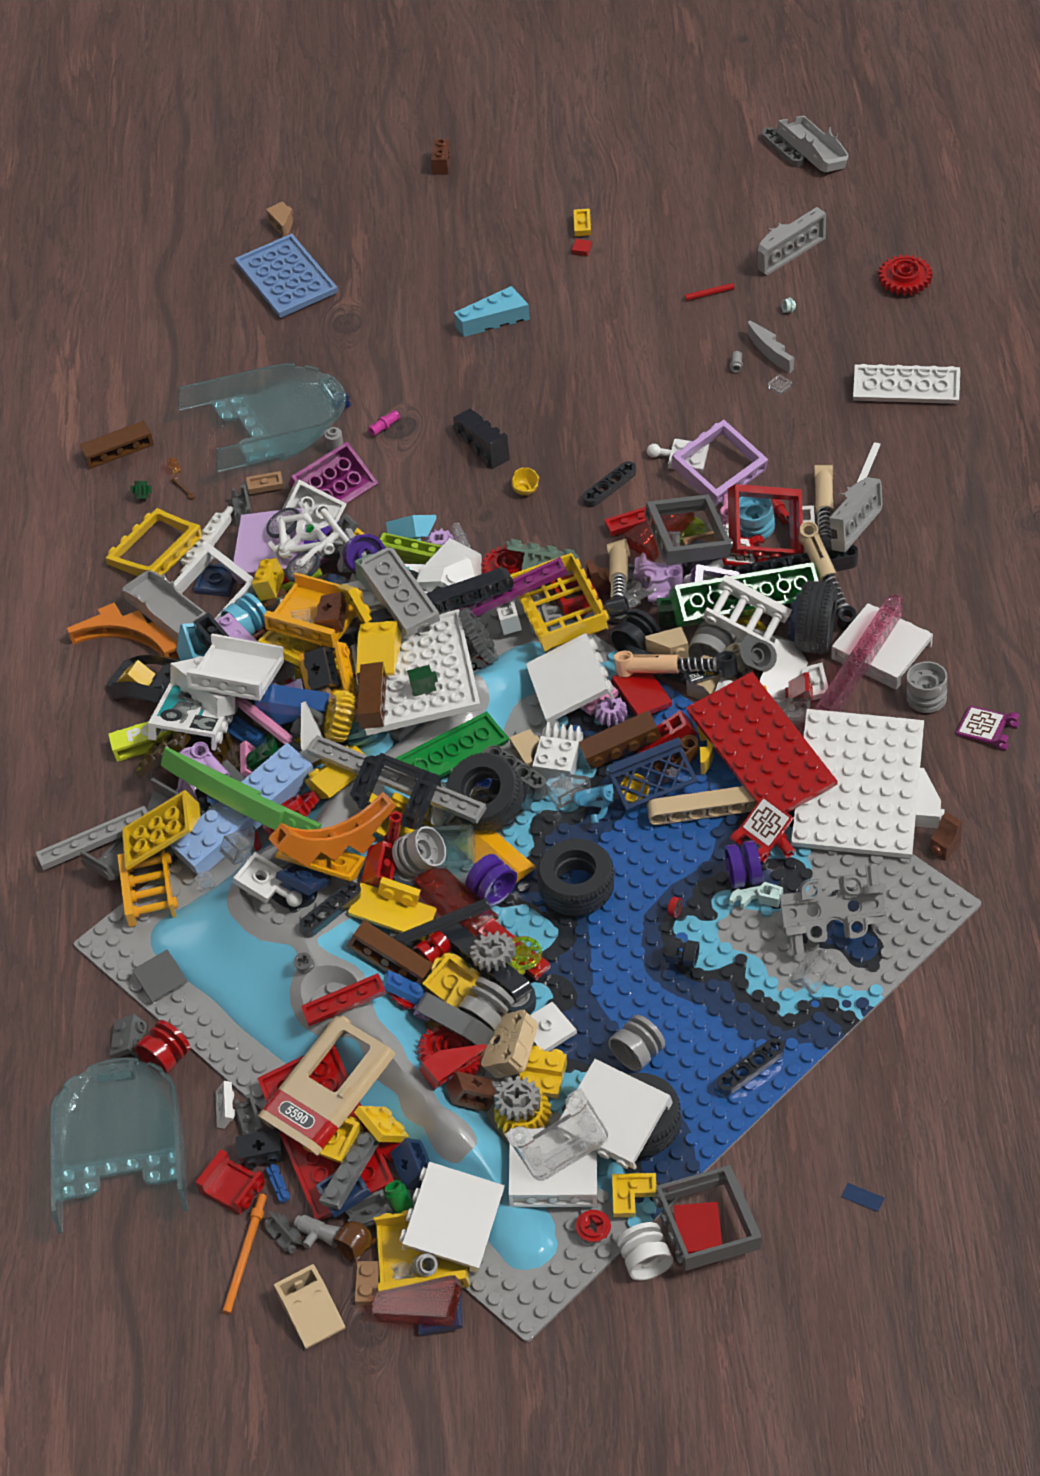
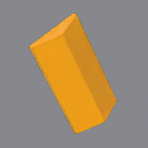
M466 826L453 844L474 864L488 854L497 855L517 873L516 883L535 869L533 863L494 830L478 831Z
M280 850L275 854V858L307 867ZM344 851L335 861L320 852L307 868L352 881L357 879L365 857Z

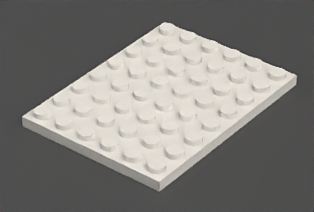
M459 609L439 615L440 621L431 626L426 623L418 628L417 633L408 638L400 629L402 642L395 675L387 676L384 727L365 729L366 735L378 734L384 731L481 709L463 624L459 617ZM358 643L351 645L355 673L357 670ZM429 664L431 671H435L438 682L435 683L437 691L414 697L407 670Z
M807 709L804 738L838 780V785L795 808L791 845L795 847L912 859L924 720Z

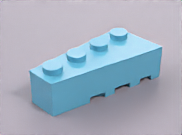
M510 286L454 312L455 327L465 337L484 332L486 328H500V325L505 323L511 325L515 324L517 320L523 319L527 321L530 320L529 305Z

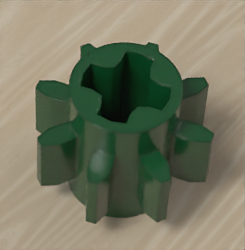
M134 481V486H130V494H135V499H147L148 494H152V485H148V481Z

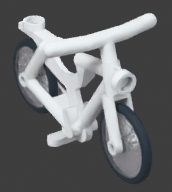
M302 501L299 502L302 514L295 508H284L270 518L266 527L267 534L270 537L280 538V543L276 546L272 541L268 542L280 560L286 557L291 558L294 553H300L289 562L286 568V577L291 582H295V572L311 577L319 568L320 559L325 554H332L334 552L333 543L337 538L344 545L349 540L325 508L321 509L320 513L333 532L329 536H326L319 528H314L311 533L304 532V527L312 524L309 514L312 509L307 502L303 503ZM296 528L297 535L291 540L290 533ZM319 539V540L321 541V542H315V543L297 545L301 540L315 541V540Z

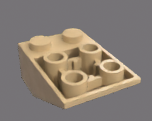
M314 1264L274 1284L277 1297L306 1349L346 1329Z

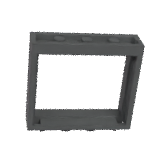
M709 494L646 502L644 516L666 565L729 557L730 550L733 548V542L728 537L726 526H723L721 515L717 513L715 502L711 500ZM704 511L718 541L674 547L660 516Z
M731 1165L656 1186V1196L653 1197L655 1207L661 1210L662 1224L664 1227H668L669 1241L671 1245L675 1244L677 1261L679 1264H683L685 1271L761 1249V1233ZM724 1185L746 1238L688 1254L667 1201Z

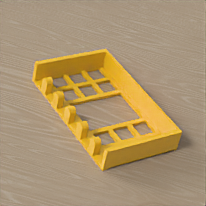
M572 553L561 556L567 572L572 571L574 577L565 580L558 578L557 583L546 587L543 585L540 589L518 597L544 651L563 645L585 633L590 635L605 628L608 629L607 621L609 616L607 611L604 610L601 600H597V593L592 588L590 579H587L579 559H575ZM550 561L510 574V576L514 579ZM577 580L578 587L566 590L564 584ZM561 587L563 592L553 596L549 595L548 590ZM582 590L590 607L544 623L536 606ZM544 592L546 598L536 602L533 601L531 596ZM590 611L594 612V616L583 620L580 616ZM573 617L577 618L578 622L566 626L563 622ZM560 623L561 628L548 631V626Z

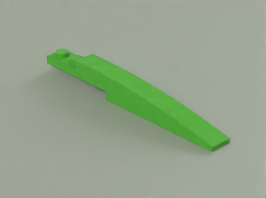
M168 747L164 748L161 762L162 767L249 818L274 830L281 823L303 830L321 829L322 824L261 796V791Z

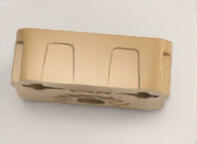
M525 1010L500 1015L502 1021L494 1031L495 1034L487 1045L481 1061V1065L495 1078L520 1074L527 1066L538 1029V1022Z

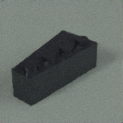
M471 408L453 417L454 432L457 435L459 434L463 441L472 447L474 453L478 454L485 464L494 469L510 460L507 434H500V429L497 427L492 428L489 421H483L482 416Z

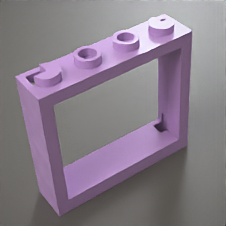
M722 420L720 423H715L707 432L701 433L696 440L688 442L682 450H677L672 456L671 467L700 494H709L711 500L717 506L723 501L722 496L724 494H727L728 498L727 488L734 484L746 485L764 472L768 459L730 424ZM722 434L753 463L715 489L685 460Z

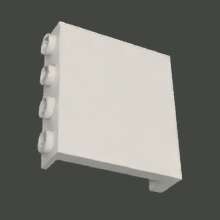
M867 604L833 644L832 659L897 690L901 685V677L926 646L932 647L933 634L878 607Z
M586 633L526 663L547 722H550L552 728L555 723L558 724V727L560 726L558 718L605 694L614 699L612 694L614 690L613 685L606 678L609 676L606 668L601 665L603 659L600 653L595 650L598 646L593 638L590 639Z
M211 634V647L197 668H189L187 671L188 688L260 701L284 663L283 646Z
M594 1059L558 1121L557 1127L560 1135L565 1139L571 1140L573 1138L579 1141V1145L585 1149L590 1150V1148H593L603 1158L609 1159L611 1157L617 1160L616 1163L623 1168L628 1169V1167L636 1169V1159L665 1109L669 1110L673 1102L670 1095Z
M558 1128L510 1129L509 1207H597V1150L590 1148V1150L585 1149L579 1145V1141L573 1138L571 1140L565 1139L560 1135Z
M429 1162L427 1168L423 1167L419 1180L423 1181L421 1188H416L413 1196V1201H416L414 1209H409L406 1221L409 1222L407 1230L403 1229L399 1242L403 1243L401 1250L405 1251L407 1247L423 1253H429L435 1257L470 1267V1272L478 1274L505 1185Z

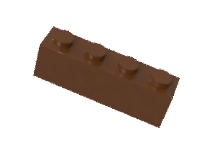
M143 420L79 445L89 469L151 447L154 443L151 432Z
M383 661L360 664V672L357 673L359 685H356L358 698H355L357 708L354 711L355 720L359 722L361 729L384 727L387 675Z
M648 710L579 741V745L590 769H593L624 754L635 751L644 745L653 743L662 737Z
M365 920L355 931L347 945L349 949L385 972L390 970L419 985L433 965L427 959Z

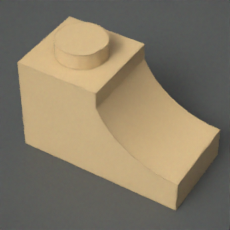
M531 729L509 737L510 748L514 756L532 768L540 739L538 735L533 734Z

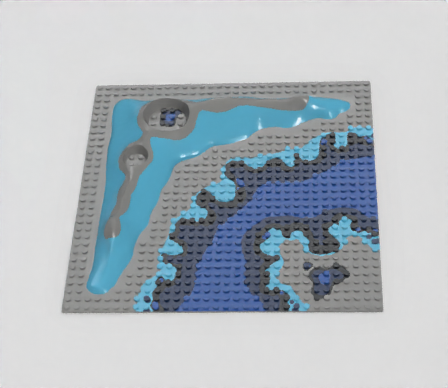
M537 594L531 596L533 601L542 599ZM518 597L513 600L522 630L504 635L496 608L485 612L479 617L484 627L488 630L498 654L497 661L473 673L481 709L423 722L402 740L397 741L392 738L394 741L393 745L384 754L396 758L486 711L508 737L531 729L533 734L538 735L540 739L547 721L526 663L551 650L544 651L536 633H532L529 619ZM548 602L544 603L545 607L553 606ZM570 618L563 622L566 626L567 624H572L576 621ZM560 624L551 625V631L561 628ZM465 633L469 656H471L476 650ZM590 634L588 637L595 640L598 646L595 650L600 653L603 659L601 665L608 672L609 676L606 678L615 687L612 682V677L617 675L614 655L619 651L595 634ZM654 676L672 701L671 707L651 714L656 726L681 710L691 719L698 733L697 725L686 709L693 702ZM618 691V696L615 699L621 698L627 708V716L624 721L635 717L636 715ZM581 708L558 718L560 725L558 729L561 728L562 724H565L566 730L569 729L570 725H573V731H576L577 727L580 726L581 732H583V740L608 729L607 724L601 726L600 721H597L595 713L590 716ZM698 733L695 735L698 740V757L690 763L698 782L660 798L741 787L743 785L716 750H714L713 760L708 771L705 774H701L700 747H707V740L701 741ZM509 739V742L501 746V748L514 756L510 748ZM581 749L572 786L546 782V797L540 800L533 799L530 812L519 810L512 827H500L494 830L533 863L535 869L518 881L512 892L502 902L490 906V910L458 923L477 939L481 940L478 930L492 918L550 963V969L537 980L527 973L523 975L535 990L536 1007L532 1014L553 1002L575 1027L577 1034L553 1048L559 1049L563 1054L567 1055V1066L559 1098L547 1097L548 1102L551 1104L550 1111L552 1116L549 1119V1126H545V1128H558V1121L594 1059L625 1074L649 1073L661 1077V1079H664L673 1087L679 1097L681 1126L676 1139L668 1148L652 1156L638 1157L635 1161L636 1169L628 1167V1169L623 1168L616 1163L617 1160L611 1157L605 1159L597 1153V1207H509L510 1135L504 1136L502 1130H499L497 1127V1123L494 1120L495 1102L488 1112L454 1105L445 1087L449 1080L434 1090L419 1071L422 1064L421 1060H419L420 1054H417L419 1041L427 1029L432 1031L433 1026L439 1029V1024L430 1019L425 1021L415 1017L413 1009H402L400 1005H396V1002L391 1000L389 991H386L387 994L336 1016H345L353 1026L387 1045L396 1053L391 1062L360 1100L361 1105L387 1107L392 1112V1116L396 1121L404 1126V1130L410 1139L421 1140L430 1162L505 1185L478 1274L469 1271L470 1287H465L464 1289L519 1338L528 1343L621 1254L617 1240L625 1230L640 1223L654 1222L662 1214L660 1208L655 1207L653 1197H635V1217L613 1218L612 1174L656 1173V1186L706 1172L981 907V901L914 854H912V859L792 846L796 852L790 858H785L780 849L774 846L766 862L760 861L763 876L762 884L767 882L783 887V894L799 892L802 882L808 879L820 878L822 892L829 897L835 896L839 891L838 876L854 875L860 878L863 884H867L865 865L868 864L878 865L879 883L881 882L886 886L884 903L887 922L869 924L864 936L850 939L849 937L845 938L843 923L839 920H831L826 926L827 940L825 942H813L803 933L804 954L792 955L790 935L783 933L780 904L779 907L760 904L758 899H752L744 909L740 908V900L735 901L734 906L729 905L731 894L737 889L732 888L729 880L724 847L725 845L736 844L741 851V845L734 842L730 837L741 827L751 812L653 825L649 821L647 803L625 811L613 785V802L609 805L606 815L599 819V823L591 824L590 815L599 814L601 808L576 806L573 800L574 794L582 790L613 784L606 774L607 766L636 755L638 752L637 750L631 751L617 759L604 763L600 767L590 769ZM639 769L635 771V774L642 775L645 778L647 771ZM681 771L678 779L688 781L691 777L689 773ZM650 773L647 779L648 782L658 785L654 774ZM449 774L440 778L442 787L446 788ZM623 776L616 778L619 785L624 779ZM356 778L332 797L319 799L318 803L314 805L315 807L310 809L311 812L307 818L322 824L321 828H326L346 821L360 813L362 809L357 808L356 801L350 796ZM490 778L487 782H478L473 787V791L474 789H477V787L480 788V786L489 789L492 779H499ZM670 780L667 783H661L660 786L668 789L672 787L674 781ZM376 783L372 792L377 796L384 792L389 797L394 792H397L410 799V796L379 783ZM650 787L648 796L653 795L656 789ZM479 794L477 798L483 800L487 798V795ZM795 809L788 812V814L791 815L793 818L795 815ZM444 811V822L452 813ZM794 819L784 831L790 844L792 841ZM263 824L256 829L263 847L256 852L251 838L248 836L201 878L179 858L169 866L173 896L177 897L179 908L175 909L176 917H172L170 909L167 908L140 914L139 917H136L137 926L129 927L125 916L124 903H122L74 942V946L79 952L157 1020H164L175 1026L190 1043L191 1050L226 1081L232 1082V1086L242 1095L246 1096L251 1093L255 1106L260 1110L263 1109L267 1102L257 1078L305 1055L335 1017L333 1016L309 1027L301 1006L379 973L383 983L386 973L347 947L353 934L363 922L361 919L348 915L350 907L312 937L303 936L299 930L300 920L344 884L356 882L360 885L368 849L364 854L350 846L344 850L365 857L357 879L348 881L326 874L332 877L330 884L310 895H306L282 883L281 886L290 892L294 890L299 891L303 897L302 903L296 907L290 906L286 898L277 892L273 894L267 903H264L232 883L235 875L254 852L282 869L293 864L275 858L278 849L268 839L270 836L263 829ZM373 833L376 840L371 846L383 841L384 838ZM449 835L441 836L445 841L449 840L450 838ZM746 836L745 841H750L751 839ZM573 838L589 840L603 847L611 857L614 869V889L610 899L598 910L579 916L566 915L551 909L540 896L537 879V866L543 853L552 845ZM755 843L758 850L761 846ZM454 845L446 848L444 862L440 866L424 872L422 880L415 887L421 890L418 902L437 909L433 919L480 900L478 895H475L466 887L465 883L474 863ZM572 870L561 875L559 879L569 884H580L589 880L593 875L583 870ZM256 875L258 880H265L264 876ZM165 878L150 881L138 891L165 885ZM746 879L745 886L739 889L742 890L761 886L762 884L752 886L748 883ZM854 880L847 883L848 891L855 890L857 884ZM809 885L806 888V894L808 896L815 894V886ZM167 893L137 899V902H134V904L140 907L168 900ZM673 896L682 898V909L677 918L671 917L667 913L669 901ZM851 900L847 907L850 911L854 912L858 909L859 904L856 900ZM334 901L332 904L334 906H341L343 903L341 901ZM809 905L807 914L815 916L818 913L817 906ZM321 912L318 914V916L321 918H326L328 916V913ZM855 921L851 925L853 932H857L861 928L859 921ZM370 923L390 936L389 929ZM819 926L811 928V936L815 937L820 934ZM670 937L682 938L684 942L687 940L700 942L699 956L695 968L683 966L681 962L678 965L666 963V951ZM409 942L404 945L414 951L413 948L418 943ZM680 948L679 955H682L683 949ZM168 950L187 979V983L152 1003L133 974L132 969ZM306 952L312 957L314 967L309 973H300L294 966V958L299 953ZM307 960L300 962L301 966L308 963ZM431 967V969L429 970L428 974L426 975L425 979L422 981V983H423V982L427 979V977L432 973V967ZM633 1015H641L650 1020L665 1039V1047L655 1057H651L650 1062L640 1072L632 1071L618 1061L612 1053L608 1042L619 1029H623L624 1024L629 1022ZM344 1032L335 1043L345 1069L350 1076L368 1053L370 1046L347 1032ZM777 1038L784 1043V1054L778 1061L733 1094L722 1095L719 1093L717 1080L720 1075L769 1039ZM771 1047V1051H773V1050L778 1051V1049H779L778 1047H777V1048ZM756 1057L753 1059V1062L760 1065L765 1060L762 1057ZM482 1066L480 1072L477 1071L476 1076L491 1079L496 1090V1087L501 1088L502 1081L508 1083L509 1077L514 1081L520 1074L495 1078ZM739 1069L737 1074L747 1076L749 1072L746 1069ZM723 1082V1086L727 1085L730 1087L731 1082H729L728 1084ZM384 1156L394 1180L401 1182L394 1162L390 1163ZM407 1189L413 1200L415 1190ZM678 1198L668 1200L667 1203H668L669 1207H670ZM413 1201L412 1209H414L416 1201ZM599 1210L609 1217L611 1231L607 1239L604 1238L600 1243H589L587 1240H581L576 1231V1221L583 1212ZM591 1220L590 1228L588 1229H592L597 1233L598 1226H595Z

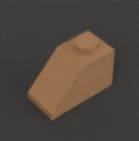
M282 201L267 208L266 211L268 222L285 237L289 234L293 223V211L290 206H287Z

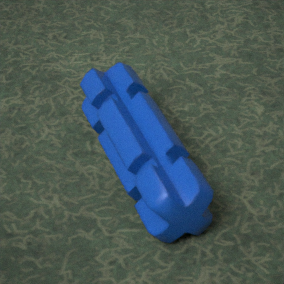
M271 1164L266 1168L268 1177H270L274 1192L277 1193L278 1202L286 1203L290 1200V1194L286 1191L287 1187L280 1174L279 1167Z

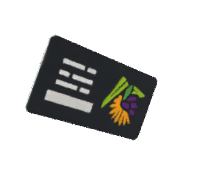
M703 669L699 672L694 671L684 674L689 684L720 675L717 671L711 672L706 670L704 672Z

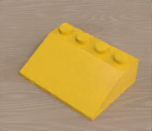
M184 790L123 827L125 868L127 870L131 869L190 833L201 817L199 802Z

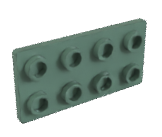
M510 539V541L505 543L506 548L509 550L524 552L521 570L572 553L575 559H580L574 553L575 551L571 549L559 551L554 546L546 545V548H543L533 542H528V545L516 539Z

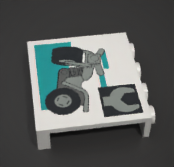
M169 683L148 722V739L156 740L161 729L212 737L211 750H216L218 744L222 743L223 733L227 732L228 723L232 722L233 714L217 718L202 707L201 702L194 701L191 694L181 691L178 684L173 685Z

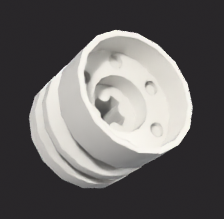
M646 1222L634 1225L625 1230L617 1240V1245L622 1257L625 1259L628 1273L634 1280L641 1281L657 1277L666 1272L673 1264V1256L668 1245L665 1243L661 1227L657 1223Z

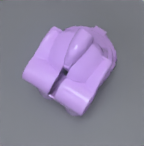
M644 552L641 557L635 558L633 578L641 582L642 587L648 593V602H652V605L657 606V598L670 597L669 592L675 585L683 584L682 563L666 565L660 562H650L646 559ZM647 577L651 578L649 584L647 582Z
M197 742L192 747L184 748L179 752L230 776V773L212 755L207 744L204 742ZM179 778L176 791L180 793L186 790L197 800L195 793L197 788Z

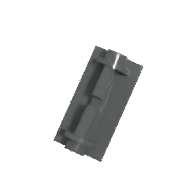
M269 1211L272 1218L265 1220V1229L275 1239L281 1234L277 1242L283 1250L291 1254L296 1250L295 1246L297 1244L303 1246V1241L300 1239L301 1234L287 1224L289 1220L282 1213L276 1214Z

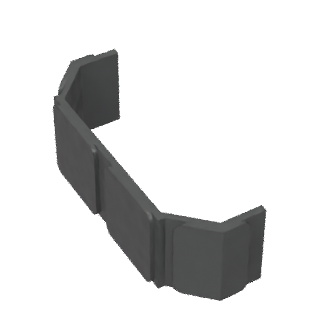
M152 778L151 783L154 791L149 801L147 812L176 796L179 792ZM123 836L118 838L99 859L83 850L80 851L82 865L107 880H117L120 877L117 855L124 853Z

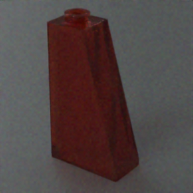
M694 512L660 516L671 542L695 519ZM647 520L624 534L629 548L641 555L644 552L646 558L653 562L661 555Z
M449 1275L376 1292L375 1300L371 1303V1312L379 1322L454 1327L462 1284L455 1275Z

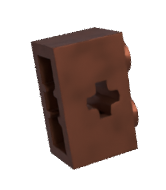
M434 139L431 156L433 175H449L451 160L450 139Z
M342 592L321 596L320 602L317 605V615L314 618V624L334 629L335 633L343 632L349 605Z
M456 1071L445 1086L454 1105L488 1112L495 1102L494 1095H496V1090L492 1080Z

